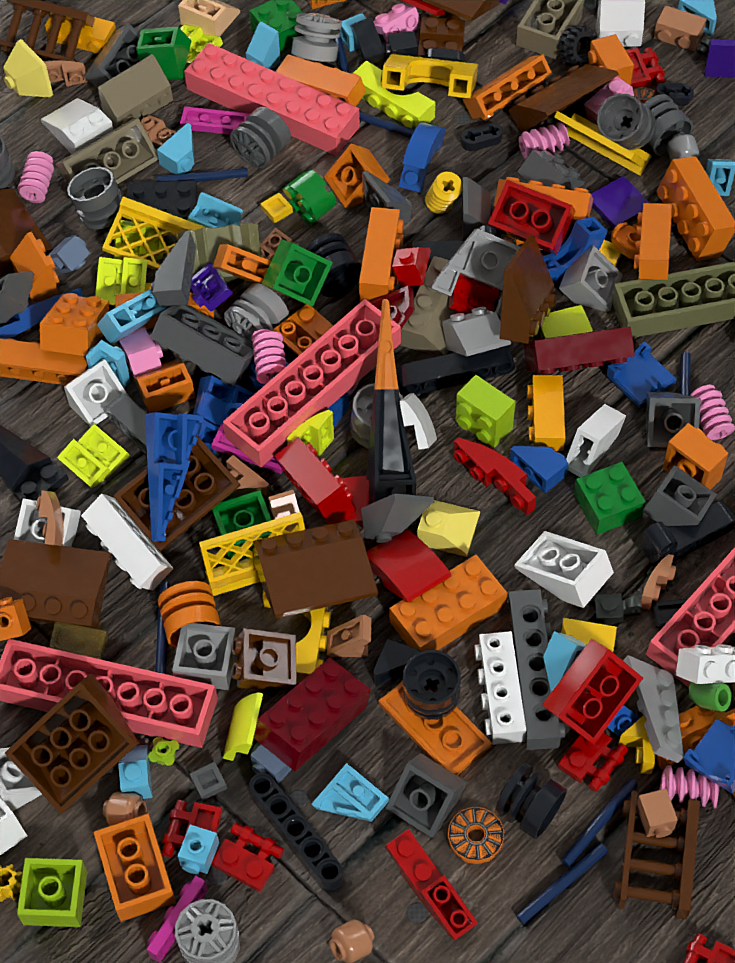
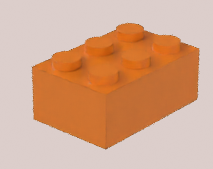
M74 293L63 294L40 322V350L86 356L88 351L93 346H96L103 336L97 324L109 312V301L101 300L100 297L96 296L87 298L79 297Z
M149 813L94 831L114 906L121 922L176 903Z

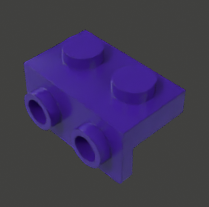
M209 262L192 277L190 292L193 294L191 297L199 307L204 305L210 312L233 294L220 272L212 268V262Z

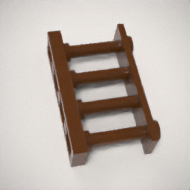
M6 0L13 6L14 13L6 41L0 40L2 52L11 54L16 45L14 42L22 14L28 10L32 11L34 15L26 41L31 50L44 60L77 62L73 57L81 30L85 25L93 27L94 17L84 11L40 0ZM45 15L51 16L54 21L45 51L34 49L42 18H45ZM65 20L71 21L73 29L65 56L53 54L62 23H65Z
M632 790L630 799H625L622 816L627 817L621 880L615 881L613 898H618V909L624 908L626 897L671 904V907L676 908L675 918L687 920L691 911L700 801L689 799L685 809L681 808L680 811L674 810L678 819L677 822H679L680 826H684L683 836L678 835V838L670 836L657 838L656 835L647 837L645 832L634 831L635 816H639L636 807L638 791ZM632 842L676 849V852L681 853L680 863L676 862L673 865L631 858ZM629 869L674 876V880H679L678 890L667 892L628 885Z

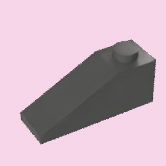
M190 231L184 232L156 271L155 281L151 284V292L153 297H156L160 306L186 305L189 302L197 247Z

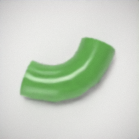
M690 682L689 696L696 705L713 711L722 712L728 709L731 702V691L728 685L724 683L696 684Z

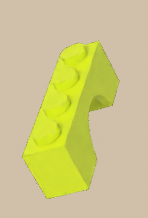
M365 61L353 72L361 77L366 89V93L361 99L368 102L372 107L383 111L390 118L401 122L404 126L416 129L421 122L429 124L435 118V102L419 92L410 95H396L382 88L383 70L368 61Z

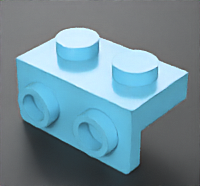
M201 192L197 205L189 215L188 221L207 228L225 227L231 224L240 225L243 210Z
M101 340L86 355L88 368L105 359L123 388H125L131 382L125 353L119 347H112Z

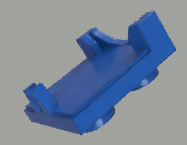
M643 342L635 350V356L627 358V362L611 364L607 370V377L639 408L646 404L647 392H663L677 381L650 354L651 347L646 342Z
M716 719L695 749L691 750L689 748L683 759L685 765L732 794L735 792V725L730 727Z

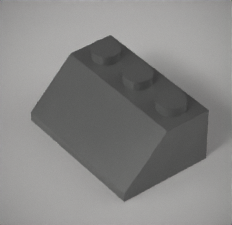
M129 23L114 31L84 76L98 89L100 85L139 63L137 45L140 34Z

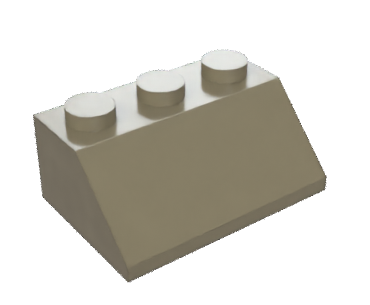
M153 55L148 56L98 87L103 113L112 121L114 128L132 119L138 118L142 120L147 115H151L173 101L171 85Z

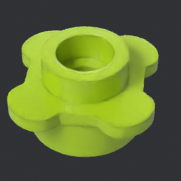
M160 736L154 738L153 749L148 754L149 760L161 765H172L175 762V751L179 749V743L176 740H164ZM166 749V752L162 753L161 750Z

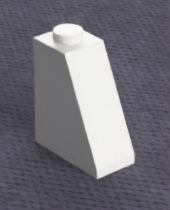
M604 404L577 429L566 458L568 462L567 470L579 477L590 474L619 435L626 415Z

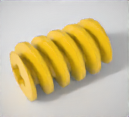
M443 172L436 177L425 196V203L430 211L436 214H443L452 209L462 192L463 184L458 175L452 172Z

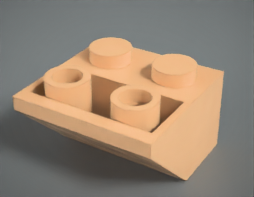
M183 0L178 5L181 25L199 26L204 34L221 36L240 13V9L219 0Z

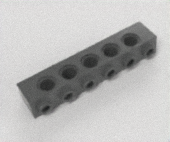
M541 589L511 591L508 595V611L526 725V750L559 748L561 738H565L564 722L559 721L555 715L542 706L551 693L543 657L548 647V639H551L550 623H545L544 615L548 614L547 600L542 599ZM533 618L535 622H527L524 619ZM534 641L539 645L533 647L528 645L527 643ZM539 666L542 670L534 671L530 667ZM542 690L546 694L538 696L534 694V691ZM545 715L549 720L540 721L537 719V716Z

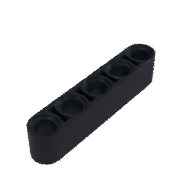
M506 345L470 356L452 353L403 364L396 368L400 394L407 396L412 393L418 395L467 384L475 375L483 380L511 373L516 365L510 348Z
M266 773L254 775L250 780L249 788L255 805L320 888L327 892L338 890L343 883V872L340 862L275 780ZM261 786L270 788L266 793L260 794L256 792ZM277 807H283L286 809V811L280 815L273 813V810ZM300 828L303 830V832L298 836H292L289 834L291 829ZM311 849H316L320 852V854L314 858H310L306 855V853ZM327 871H334L337 873V876L334 879L328 880L323 877V874Z

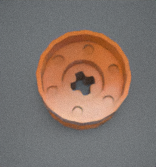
M187 581L176 584L162 592L157 600L162 620L165 621L164 628L168 644L172 647L177 648L181 627L192 623L221 626L218 611L215 609L216 605L211 586L206 582Z

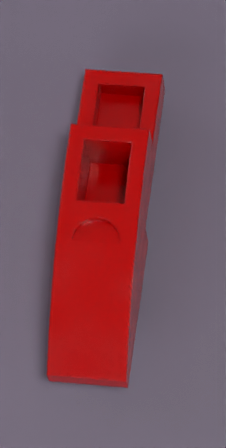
M461 438L454 440V458L459 464H464L469 469L471 476L476 481H481L485 487L494 482L495 487L510 498L513 506L518 510L521 509L526 515L535 510L536 496L526 487L527 474L505 456L484 445Z
M409 829L385 845L386 850L400 868V874L454 941L478 924L445 875L442 876Z

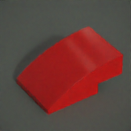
M408 529L393 536L391 541L380 543L366 551L372 573L382 579L384 586L407 603L452 577L448 568L437 555Z

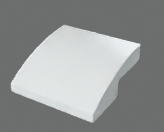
M414 393L408 394L399 401L404 426L414 425L418 449L429 448L437 440L433 423Z

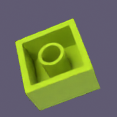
M475 375L457 393L456 422L462 429L469 430L475 434L481 442L488 443L495 448L513 429L515 401Z
M25 858L17 915L23 925L81 927L88 872L83 860Z

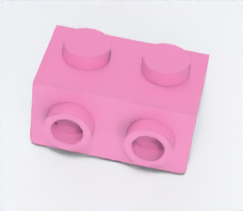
M403 3L393 6L392 10L388 13L376 16L375 21H373L377 32L383 34L386 44H388L389 34L415 32L421 28V20L416 7L404 5Z

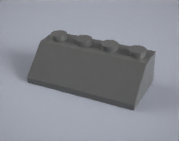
M187 304L172 305L161 312L150 337L161 347L176 352L181 359L195 363L202 371L216 375L223 383L235 386L243 380L250 370L249 365L254 364L255 361L252 341Z

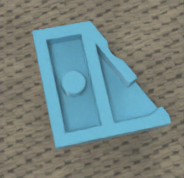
M346 763L314 800L312 806L317 810L372 822L389 802V798Z

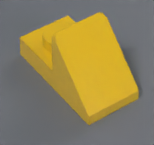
M643 715L620 736L619 743L624 744L626 747H636L635 763L640 764V773L652 774L655 754L644 726L647 719Z

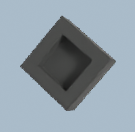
M215 762L190 773L191 780L202 801L227 789V785Z

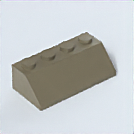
M136 118L120 125L55 165L67 185L77 174L93 167L109 169L113 173L117 184L159 159L157 151L140 120Z
M436 256L433 257L426 272L424 284L420 285L414 298L415 310L401 329V346L437 357L449 354L450 350L446 348L442 321L450 319V315L459 312L449 309V296L431 290L429 287L450 260Z

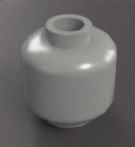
M677 133L673 135L667 144L670 161L694 156L698 158L700 155L696 140L690 134Z

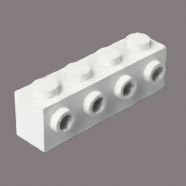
M101 494L81 515L87 522V529L102 540L100 542L101 546L116 557L115 563L122 570L130 574V581L137 588L153 591L174 569L115 498Z
M512 631L479 634V644L474 645L476 661L481 660L482 669H478L479 685H484L485 694H481L482 709L488 711L489 719H484L486 735H491L492 745L525 742L526 725Z
M696 645L694 648H679L676 676L696 684L735 682V646L716 645V647Z

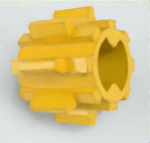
M13 864L6 866V868L0 866V902L7 898H11L14 901L16 900L15 895L18 892L20 893L23 874L22 872L16 873ZM8 880L9 885L4 886V881Z

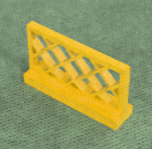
M557 111L554 116L567 125L566 129L569 137L641 176L652 157L641 149L627 150L607 139L599 131L598 125L576 113L569 118Z
M123 197L102 251L121 258L148 260L147 267L157 271L161 264L156 263L154 257L166 253L168 256L169 251L176 245L175 243L166 246L162 237L173 235L176 236L178 241L179 232L184 230L195 231L207 227ZM122 217L132 220L134 226L122 230L119 223ZM148 226L154 228L156 234L144 238L140 229ZM137 231L141 240L129 244L125 235ZM122 237L126 246L117 249L110 246L113 239ZM159 239L163 248L151 252L147 243ZM144 245L148 254L141 257L134 255L132 249Z
M301 512L199 542L206 577L211 586L213 596L261 582L254 566L253 551L248 549L253 545V541L263 539L259 536L264 532L270 531L272 533L269 537L305 530ZM297 523V526L291 532L284 530L288 525ZM238 540H246L241 547L234 545ZM211 548H221L216 555L207 552ZM228 551L235 552L236 554L230 560L223 558ZM243 555L250 557L247 559L240 560ZM218 563L224 565V566H220V567L214 568Z

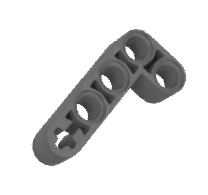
M123 393L103 408L104 413L124 435L147 455L145 414L147 413Z

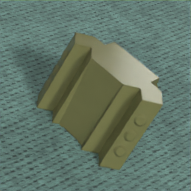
M231 224L225 227L201 228L195 231L184 230L178 233L179 241L185 231H190L197 246L192 277L209 262L214 263L220 245L229 244L261 257L258 224ZM218 270L226 283L245 281Z

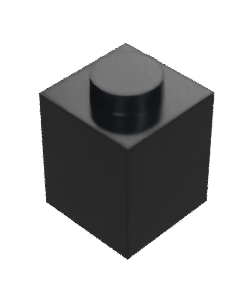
M414 31L389 34L388 44H385L387 58L391 54L418 57V45Z

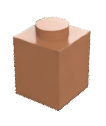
M667 789L639 795L636 807L646 836L656 835L657 838L670 835L675 829L678 819Z

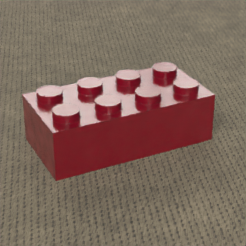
M631 326L532 340L528 344L523 343L527 371H535V375L556 373L555 368H558L559 371L580 369V364H582V368L604 366L603 361L606 364L627 362V357L635 356Z
M328 658L258 718L254 739L296 772L366 709L371 689L333 659Z

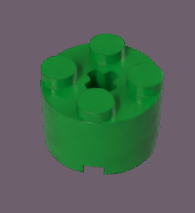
M311 169L300 174L283 188L284 193L289 198L288 202L293 207V212L297 213L299 211L302 214L303 220L309 226L337 205L333 192L329 191L327 193L324 188L326 182Z

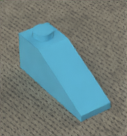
M150 289L107 312L97 326L111 345L131 334L171 306H160Z

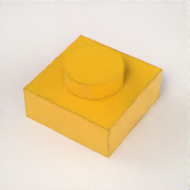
M280 193L260 203L261 210L273 223L293 213V207Z
M603 241L599 251L616 267L622 253L614 247L612 242Z

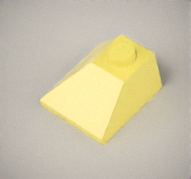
M22 39L18 40L3 67L6 76L4 81L9 89L13 88L19 95L53 96L46 64Z
M434 500V503L422 513L417 529V537L429 548L467 557L480 511Z

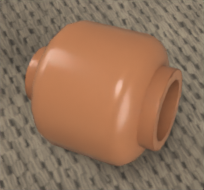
M115 792L103 805V815L106 817L109 826L147 814L146 803L136 793Z
M354 919L350 920L332 932L331 940L329 941L331 952L338 961L354 963L372 952L374 934L367 924L364 925Z

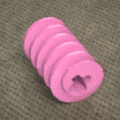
M557 122L555 126L549 124L546 128L540 127L538 131L532 129L530 133L523 132L519 137V147L525 160L533 149L538 151L549 149L550 153L553 154L555 146L561 152L563 151V144L568 147L570 145L567 129L562 122Z
M35 151L28 155L18 185L19 194L24 199L33 203H42L45 200V194H47L54 171L53 159L47 153Z
M260 329L252 334L256 378L259 383L267 384L286 367L283 336L278 332Z
M709 384L692 392L690 396L701 398L699 424L705 436L711 440H717L735 431V426L731 423L732 418L728 415L729 410L727 407H724L726 403L724 399H721V391L715 390V387Z
M671 765L665 767L662 772L659 790L667 789L671 801L675 794H678L680 803H683L686 796H689L690 800L700 798L702 807H705L707 802L712 800L713 808L716 809L719 785L709 779L707 780L700 773L696 778L693 769H689L684 776L682 767H678L674 774Z

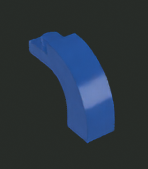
M421 122L416 127L402 163L404 167L399 187L422 193L431 159L436 150L441 151L446 128Z
M594 217L575 221L570 236L560 247L557 255L550 253L543 256L554 284L562 282L565 271L590 246L594 245L598 250L600 249L608 231Z

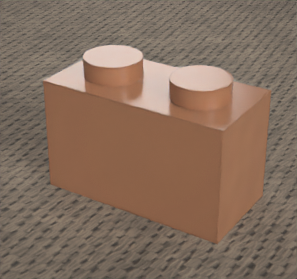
M665 6L656 22L654 39L695 52L704 35L707 18Z

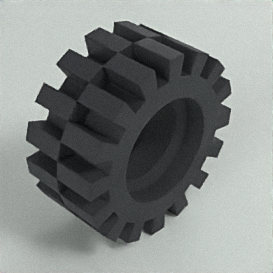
M569 26L567 31L564 30L562 33L564 37L559 38V41L562 43L561 45L558 44V49H561L558 54L563 56L561 61L565 62L566 65L583 67L589 63L588 51H590L591 41L595 40L598 36L589 27ZM580 39V49L577 53L576 46Z

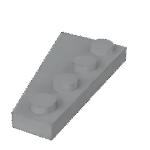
M628 655L623 661L643 677V680L635 689L639 697L636 703L639 711L647 719L644 726L653 752L678 763L683 758L684 752L673 674Z

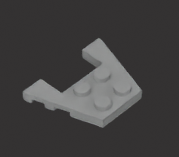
M474 229L432 282L429 289L446 296H451L459 274L502 291L495 311L497 316L501 318L504 269L518 252L520 246L480 229Z

